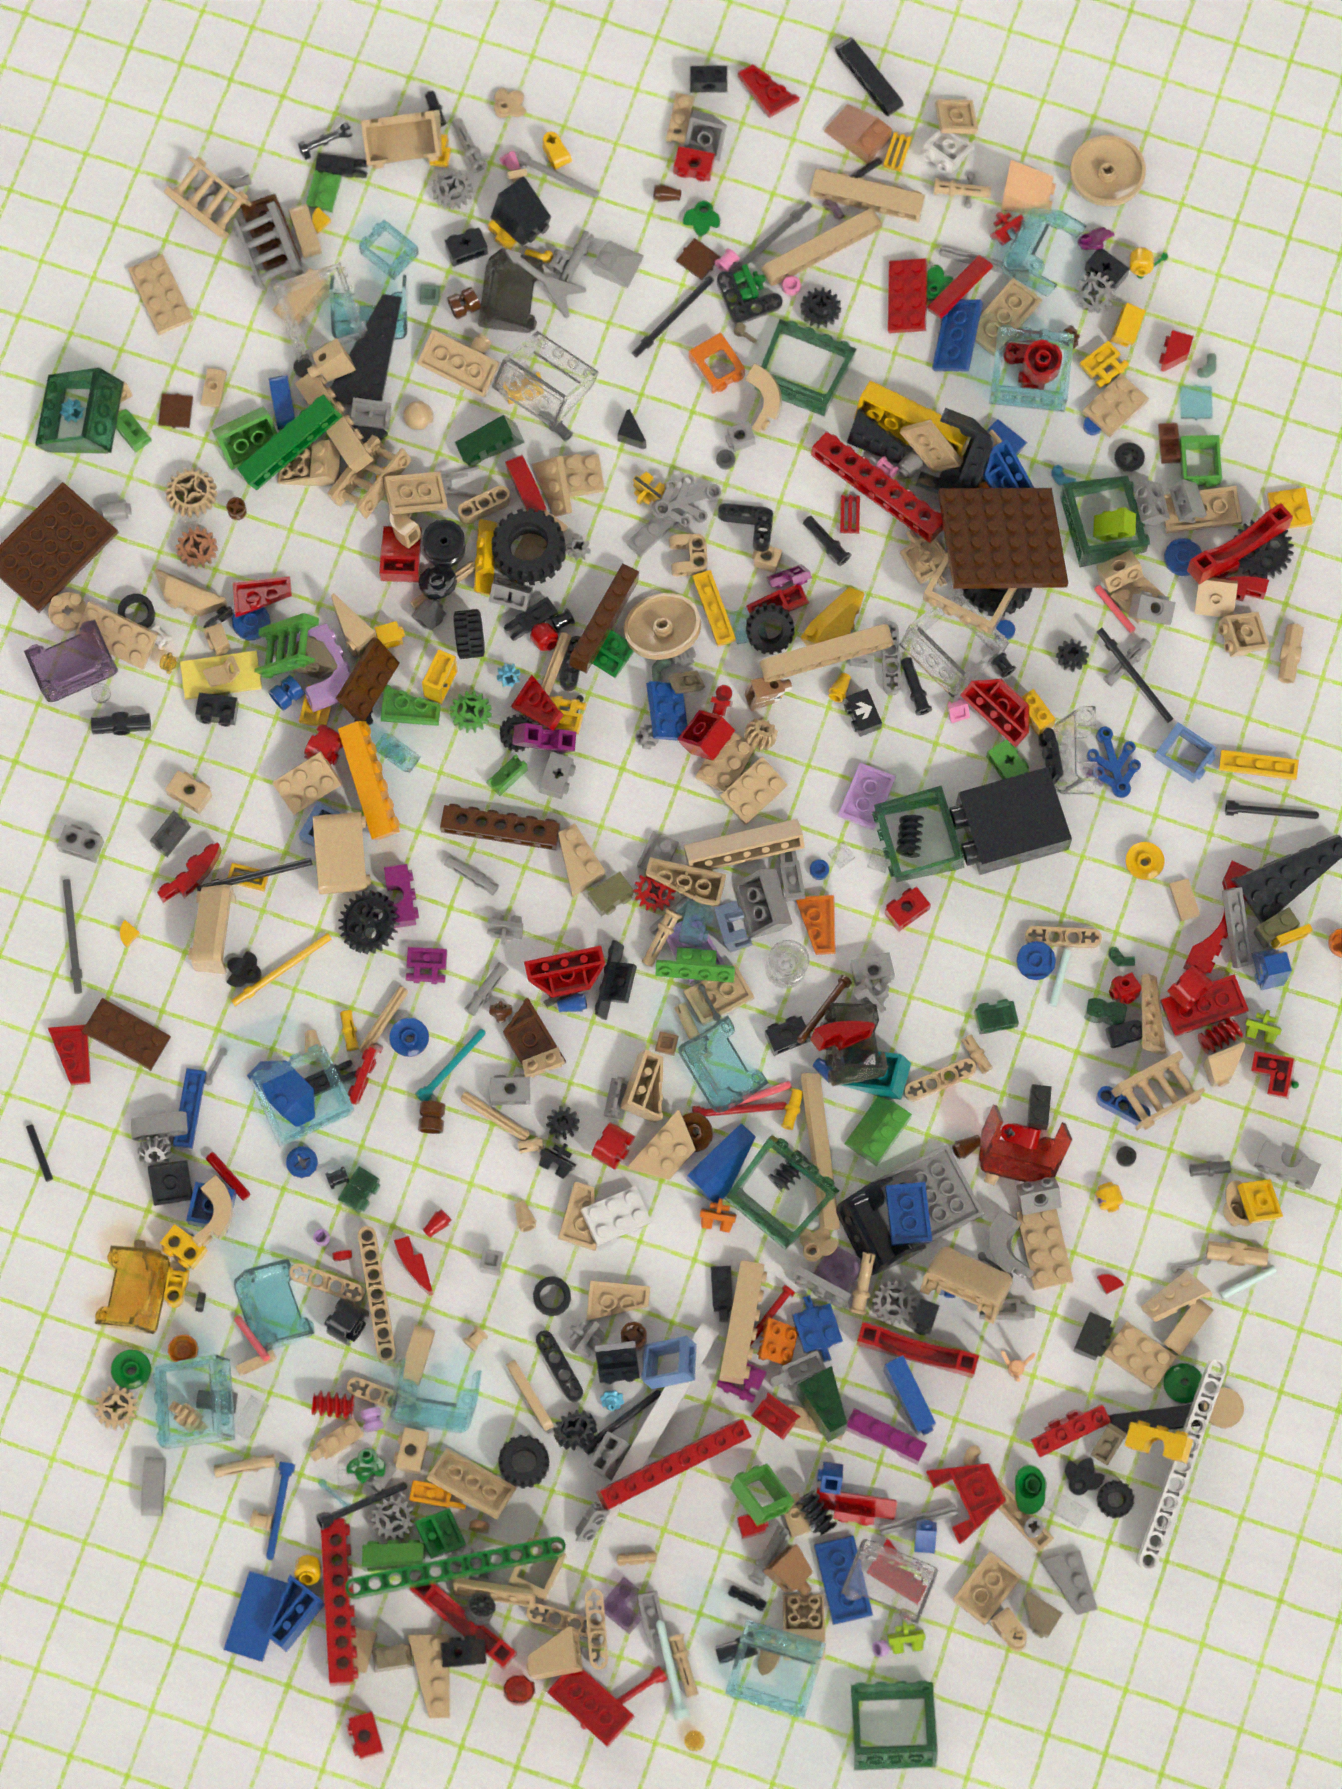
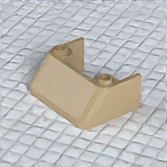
M232 885L202 887L201 891H197L196 903H199L193 948H189L188 959L192 960L195 971L226 974L227 970L223 962L229 912L231 902L236 903V896Z

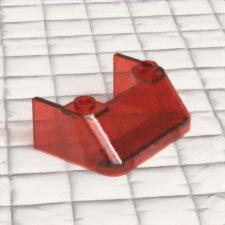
M993 1104L981 1131L979 1151L981 1170L985 1173L1020 1182H1033L1055 1177L1073 1140L1066 1123H1061L1055 1138H1040L1037 1150L1025 1148L1000 1139L1003 1119L997 1105Z

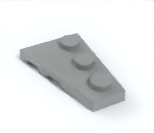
M1080 1550L1040 1561L1077 1615L1098 1609Z

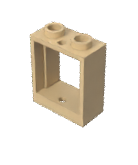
M535 1536L532 1539L529 1537L527 1542L540 1540L541 1538ZM553 1545L551 1549L559 1552L562 1548ZM566 1554L559 1557L545 1589L518 1578L517 1576L522 1566L514 1568L508 1581L509 1585L535 1590V1597L546 1601L566 1559Z

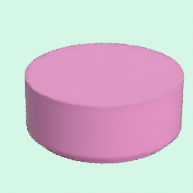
M788 276L783 280L782 290L785 294L794 296L800 292L801 282L797 277Z

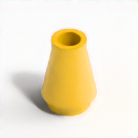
M840 673L837 680L828 690V697L831 700L840 703L846 699L851 679L850 675Z

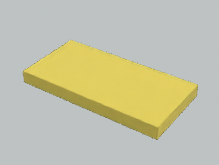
M257 650L180 661L185 700L196 699L199 693L223 695L262 689L260 674L254 672L255 668L259 667ZM233 655L240 673L233 682L210 687L203 670L223 665L229 656ZM230 663V670H231V672L233 673V672H234V667H233V665Z

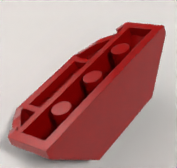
M1003 679L973 680L960 694L967 703L1015 748L1029 734V704Z
M600 945L524 961L528 982L553 998L590 990L603 970L605 960L602 946Z

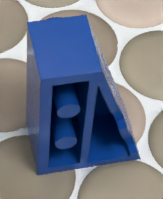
M1268 949L1252 953L1256 974H1254L1255 982L1257 985H1260L1261 990L1284 986L1292 972L1287 952L1279 951L1278 949Z
M289 1575L287 1586L280 1598V1604L274 1613L266 1634L271 1641L286 1653L325 1605L318 1596L291 1575Z

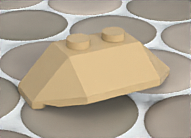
M158 568L155 569L158 583L168 606L175 609L179 607L188 615L200 617L215 612L224 605L227 606L226 598Z

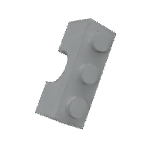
M1266 1140L1254 1166L1258 1167V1170L1265 1174L1270 1172L1277 1175L1276 1178L1281 1181L1295 1183V1186L1299 1189L1306 1190L1307 1188L1310 1190L1321 1164L1303 1156L1296 1167H1288L1281 1159L1284 1148Z

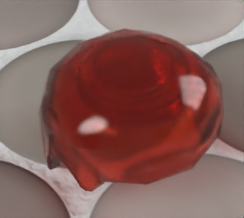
M513 1675L506 1680L503 1686L504 1697L512 1705L523 1706L530 1702L534 1696L535 1683L530 1681L525 1675Z

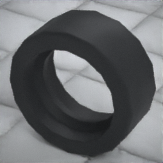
M135 593L123 598L118 605L117 613L126 618L125 610L128 606L134 603H142L146 606L148 614L146 619L137 624L149 628L155 620V610L150 599L142 594Z
M554 1276L540 1280L533 1291V1301L537 1310L547 1316H558L564 1313L571 1302L570 1288L567 1283L561 1278ZM548 1285H556L564 1293L563 1302L556 1308L546 1307L540 1300L541 1291Z

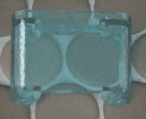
M728 1015L694 1035L678 1048L680 1057L709 1105L718 1113L742 1103L768 1084L767 1079L760 1070L752 1069L748 1071L728 1037L734 1034L735 1028Z
M289 1259L245 1269L234 1280V1289L246 1324L267 1352L308 1338L315 1333L313 1322L307 1317H301L289 1283L291 1279L288 1273L292 1266Z

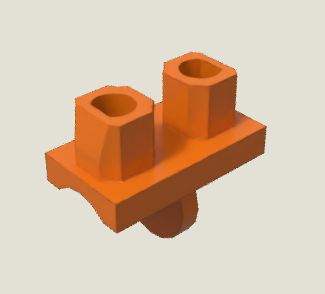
M719 1198L718 1204L710 1202L709 1207L717 1209V1211L701 1208L699 1216L701 1217V1228L712 1229L713 1220L721 1221L719 1231L730 1233L737 1215L721 1212V1210L729 1212L730 1206L722 1205L723 1199Z

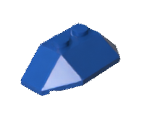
M1008 439L991 448L983 473L989 488H1035Z
M286 1060L260 1061L247 1075L255 1089L300 1131L316 1117L314 1088Z

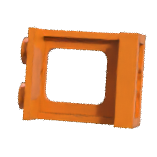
M721 332L689 350L690 361L692 364L696 363L710 384L712 394L717 391H724L729 384L737 383L745 376V367ZM723 350L734 365L735 370L717 379L706 364L705 359Z

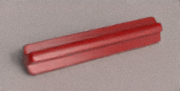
M211 1152L206 1157L207 1162L235 1190L242 1201L249 1198L251 1194L221 1159L214 1152Z

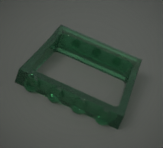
M780 319L761 365L764 369L768 370L782 334L845 358L826 394L772 374L780 387L783 401L825 417L856 355L857 348L851 347L847 341L839 342L833 340L829 334L820 335L815 333V330L811 327L802 328L795 321L789 320L787 322Z
M772 1135L767 1139L724 1199L786 1250L793 1245L840 1190L834 1186L835 1182L830 1177H823L818 1173L819 1168L816 1165L806 1163L803 1160L804 1156L800 1152H793L788 1148L789 1144L786 1140L778 1139ZM770 1148L775 1150L826 1194L825 1198L794 1232L789 1230L743 1191L744 1185Z

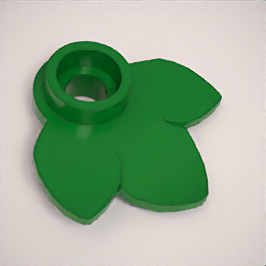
M703 200L698 202L695 208L685 213L683 225H693L695 233L702 237L708 233L710 226L719 228L721 219L719 214L713 211L712 204ZM706 209L707 212L702 213L700 210Z
M938 264L930 267L927 272V298L930 300H935L953 282V277L944 276V271ZM935 288L937 291L932 292L931 289Z
M372 1448L361 1450L358 1457L352 1459L346 1468V1473H355L357 1480L361 1484H364L372 1473L383 1477L386 1471L384 1461L378 1458L377 1452Z

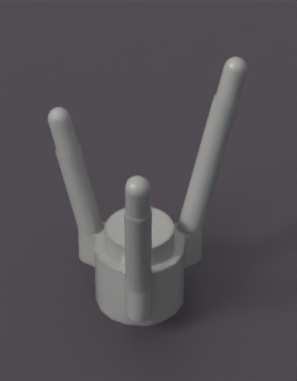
M479 466L441 474L445 494L476 497L475 494L450 490L448 487H452V479L467 477V472L477 470Z

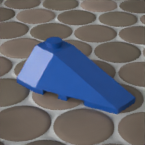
M741 1123L687 1175V1181L708 1201L718 1204L719 1198L724 1199L730 1193L756 1136Z

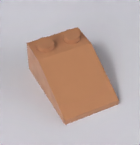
M847 104L826 127L824 132L868 164L891 139L892 128L878 117Z

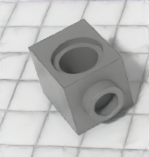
M749 421L727 428L728 435L725 438L728 446L733 447L734 452L756 444ZM738 434H742L745 436L741 440L735 438V436Z

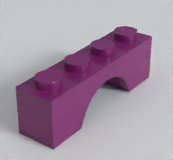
M855 1408L847 1422L846 1431L860 1438L881 1444L895 1452L898 1456L918 1465L928 1444Z

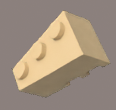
M310 268L272 310L287 325L294 328L300 325L305 317L337 289L322 274Z
M575 823L558 833L571 895L574 897L606 878V874Z
M644 1050L637 1055L619 1107L653 1123L663 1119V1113H661L663 1101L662 1056L648 1050Z

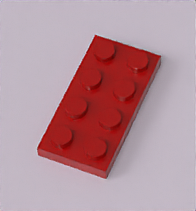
M927 259L890 260L888 285L889 334L926 331Z
M1235 974L1213 981L1214 985L1208 990V993L1202 999H1198L1188 1011L1183 1009L1172 996L1160 1000L1174 1037L1218 1023L1227 1017L1232 1018L1249 1011Z
M584 1669L583 1671L562 1675L547 1691L555 1701L607 1748L635 1718L632 1712Z

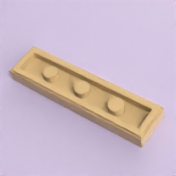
M997 1478L1007 1500L999 1510L1029 1543L1040 1552L1054 1537L1044 1526L1041 1534L1036 1538L1026 1536L1024 1525L1028 1519L1034 1516L1019 1510L1015 1495ZM1032 1523L1031 1526H1028L1029 1528H1031V1532L1033 1533L1037 1529L1039 1530V1528H1036L1035 1523Z
M464 1578L454 1579L453 1581L455 1595L471 1597L473 1594L481 1592L488 1594L496 1602L534 1607L535 1590Z

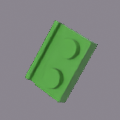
M315 170L306 201L307 207H314V209L319 207L323 211L333 213L342 177Z

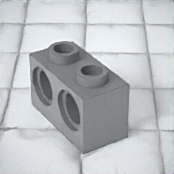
M1147 480L1133 487L1142 523L1157 526L1170 519L1161 484Z
M496 577L492 584L489 602L526 612L534 587L520 585L516 582Z
M71 824V826H64L57 848L59 852L96 863L104 841L100 833L92 830L86 832L81 827ZM70 836L77 837V839L74 842H67V839ZM88 842L95 843L94 847L90 849L85 846Z

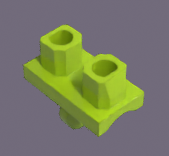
M1266 1009L1265 1014L1258 1012L1256 1014V1018L1263 1020L1262 1022L1246 1018L1245 1025H1247L1245 1036L1256 1039L1258 1029L1264 1030L1266 1032L1263 1041L1274 1044L1277 1035L1281 1034L1282 1029L1267 1024V1022L1275 1024L1276 1021L1275 1017L1269 1016L1270 1010Z
M902 1619L901 1626H895V1632L898 1633L887 1634L888 1643L891 1645L894 1654L904 1653L903 1643L911 1642L912 1651H923V1640H926L924 1630H916L915 1624L907 1625L906 1619Z

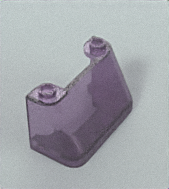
M95 619L82 623L79 629L80 634L47 649L35 644L24 651L37 684L48 702L61 700L108 679L118 672L115 661Z

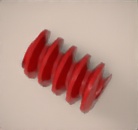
M1227 1017L1224 1022L1220 1021L1218 1023V1027L1213 1025L1211 1030L1206 1029L1204 1034L1199 1033L1198 1041L1204 1052L1209 1055V1050L1215 1054L1216 1046L1222 1050V1042L1228 1046L1230 1045L1229 1038L1235 1042V1035L1237 1034L1242 1038L1243 1034L1238 1023L1233 1018Z
M322 1390L319 1391L317 1396L314 1392L311 1413L316 1415L319 1410L320 1416H324L327 1411L328 1417L331 1418L335 1412V1416L338 1419L343 1413L344 1419L347 1420L350 1414L351 1418L353 1416L355 1396L352 1394L350 1399L347 1400L345 1393L339 1399L338 1392L335 1393L333 1398H331L330 1391L327 1392L325 1397Z

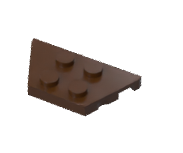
M526 998L518 1012L513 1016L510 1024L503 1031V1035L522 1066L523 1060L557 1048L556 1043L529 998Z

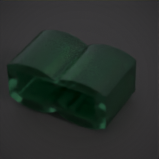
M1091 998L1088 999L1084 1019L1092 1023L1104 1022L1109 1026L1122 1024L1126 1018L1127 1006L1120 1002L1107 1003L1103 999Z
M1002 999L997 1001L995 1005L982 1003L978 1005V1008H975L974 1014L979 1035L1013 1029L1019 1025L1014 1001Z
M359 1166L341 1192L338 1202L357 1214H360L361 1211L365 1212L370 1204V1201H368L372 1194L376 1195L381 1187L379 1184L380 1179Z

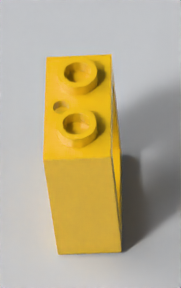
M440 649L437 650L422 681L425 698L442 705L458 672L456 656Z

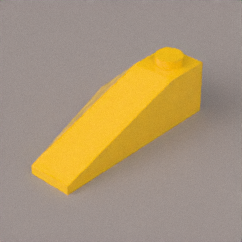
M848 587L810 622L800 639L806 646L850 634L851 630H854L855 616L859 614L865 595L864 592Z

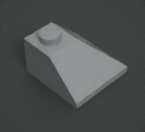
M694 110L690 117L684 147L715 153V160L720 161L727 125L712 114Z
M609 241L601 249L593 264L594 274L628 288L644 255Z

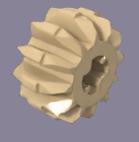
M754 718L745 728L744 738L747 739V744H752L753 748L758 747L760 751L762 749L768 750L777 740L778 731L775 729V725L769 723V720L766 722L763 718L759 720Z

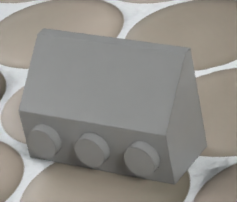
M760 869L733 884L751 939L778 932L793 924L776 869Z

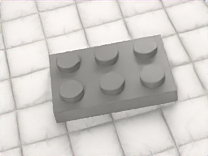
M797 1266L795 1269L793 1280L796 1281L795 1284L802 1289L807 1287L813 1290L812 1293L815 1296L831 1300L830 1303L837 1308H841V1306L847 1307L851 1297L850 1293L800 1266Z

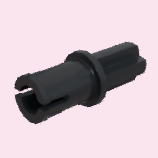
M428 91L425 94L429 106L428 111H440L441 127L447 124L442 112L443 107L439 104L435 91Z

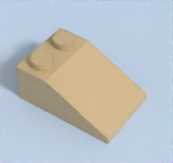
M333 593L331 595L332 603L348 647L347 651L353 657L361 658L372 638H376L375 631Z

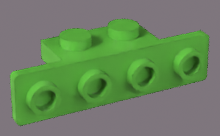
M677 947L676 961L656 960L655 975L659 977L733 983L735 966L716 964V950Z

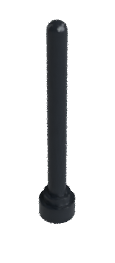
M1226 800L1225 815L1234 816V814L1250 813L1317 819L1319 817L1317 811L1239 805V803H1235V800Z
M655 1390L598 1433L594 1439H589V1445L583 1444L582 1449L588 1456L595 1452L597 1444L603 1440L607 1431L610 1433L616 1431L656 1401L662 1392Z
M401 1482L332 1513L322 1512L317 1514L318 1525L322 1530L329 1528L334 1523V1520L376 1503L383 1498L399 1493L407 1488V1484Z

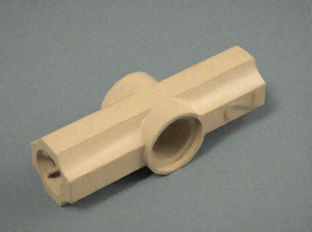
M1288 624L1286 628L1285 640L1282 644L1279 658L1281 663L1278 680L1282 683H1294L1296 678L1297 665L1300 662L1302 653L1301 642L1304 627L1299 624Z
M1208 1241L1206 1259L1225 1261L1235 1266L1247 1264L1266 1267L1269 1249L1249 1247L1247 1244L1239 1242L1227 1244Z

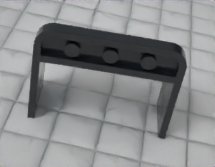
M945 407L940 422L958 428L963 435L970 437V441L959 470L955 468L943 470L939 477L921 471L916 486L937 494L939 489L976 488L994 442L993 437L974 418Z
M892 1176L869 1183L840 1202L836 1208L837 1216L860 1263L863 1252L876 1255L871 1276L903 1263L927 1248L925 1244L910 1249L909 1245L892 1246L891 1235L878 1208L885 1201L881 1188L893 1180Z

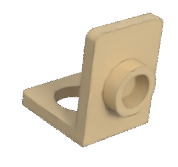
M232 655L229 656L223 665L206 668L203 670L209 686L213 687L233 682L240 673V669ZM230 663H231V664L233 665V667H234V672H233V673H232L231 670H230Z

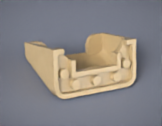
M439 110L361 121L367 166L373 165V169L384 168L385 163L427 158L428 162L439 160L438 156H442Z
M361 812L313 816L319 895L368 890L367 886H371L370 874L366 875L362 834L363 828H366V817L362 816Z
M941 1247L924 1275L920 1292L927 1295L932 1290H937L936 1293L940 1294L941 1290L978 1305L977 1311L981 1312L982 1310L986 1315L984 1320L994 1324L1011 1289L1013 1279L1005 1271H1000L968 1257L951 1247Z

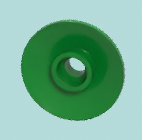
M138 1350L123 1351L112 1361V1378L122 1388H139L148 1381L151 1375V1363L148 1357ZM134 1369L135 1373L129 1374L128 1370Z
M1176 1364L1165 1374L1163 1381L1164 1390L1169 1398L1177 1403H1191L1194 1400L1202 1374L1196 1367L1190 1364ZM1186 1379L1188 1381V1385H1182L1181 1380Z

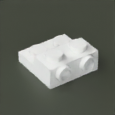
M939 129L924 143L920 154L923 155L924 160L927 162L932 161L941 172L951 174L973 150L974 145L959 134L940 133Z

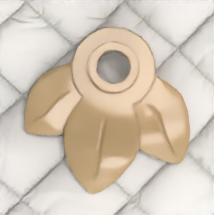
M500 88L495 93L494 99L496 103L494 104V112L498 117L506 118L509 115L520 117L527 112L521 106L524 100L522 92L511 91L508 93L505 88Z
M819 1228L812 1233L808 1229H804L800 1236V1243L804 1247L803 1255L806 1260L811 1262L819 1260L822 1256L831 1255L839 1245L837 1240L830 1239L829 1230H821ZM812 1250H817L814 1255H810Z

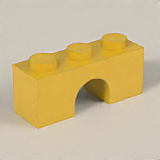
M1138 1421L1137 1424L1130 1423L1124 1446L1149 1454L1152 1444L1162 1440L1164 1443L1162 1456L1187 1464L1193 1440L1187 1437L1188 1433L1176 1430V1433L1168 1432L1169 1428L1157 1425V1428L1149 1427V1423Z

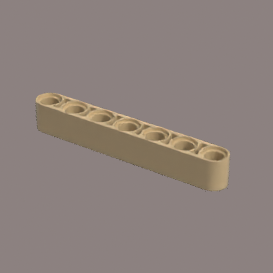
M868 209L766 263L761 270L771 286L783 282L786 277L794 276L875 233L883 224L874 210Z
M883 624L761 660L759 664L764 681L772 682L891 647L894 642L889 626Z
M364 1226L358 1232V1240L377 1355L383 1364H391L396 1359V1349L375 1230L370 1226ZM369 1232L373 1234L371 1240L365 1241L362 1239L363 1234ZM368 1252L376 1254L373 1260H367L365 1256ZM373 1271L379 1273V1277L376 1280L368 1278L369 1274ZM375 1291L383 1293L382 1297L378 1300L372 1298V1294ZM377 1311H385V1317L377 1319L375 1317ZM387 1330L389 1335L387 1338L381 1339L378 1337L379 1332ZM389 1349L392 1351V1356L387 1359L381 1356L382 1352Z

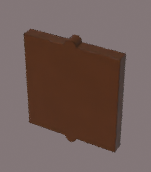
M694 238L687 247L683 248V252L676 259V263L700 280H703L709 271L713 270L715 260L720 259L721 256Z
M162 393L158 426H167L173 429L176 427L190 428L194 397L179 395V393H176V395Z

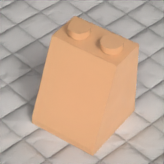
M1011 160L1001 210L1046 218V213L1051 212L1053 202L1049 200L1050 195H1054L1056 184L1052 183L1054 176Z

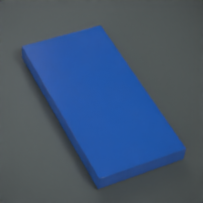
M981 299L960 300L942 318L932 366L934 371L969 372L983 306Z
M854 1535L815 1544L814 1548L833 1625L873 1616Z
M249 1571L223 1649L224 1651L259 1662L264 1661L270 1642L266 1634L274 1613L278 1609L281 1601L280 1598L285 1591L287 1582Z

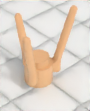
M1001 1351L1005 1365L1008 1366L1009 1374L1014 1377L1015 1381L1020 1382L1019 1376L1023 1374L1025 1366L1036 1356V1353H1032L1022 1362L1018 1359L1010 1361L1005 1351Z

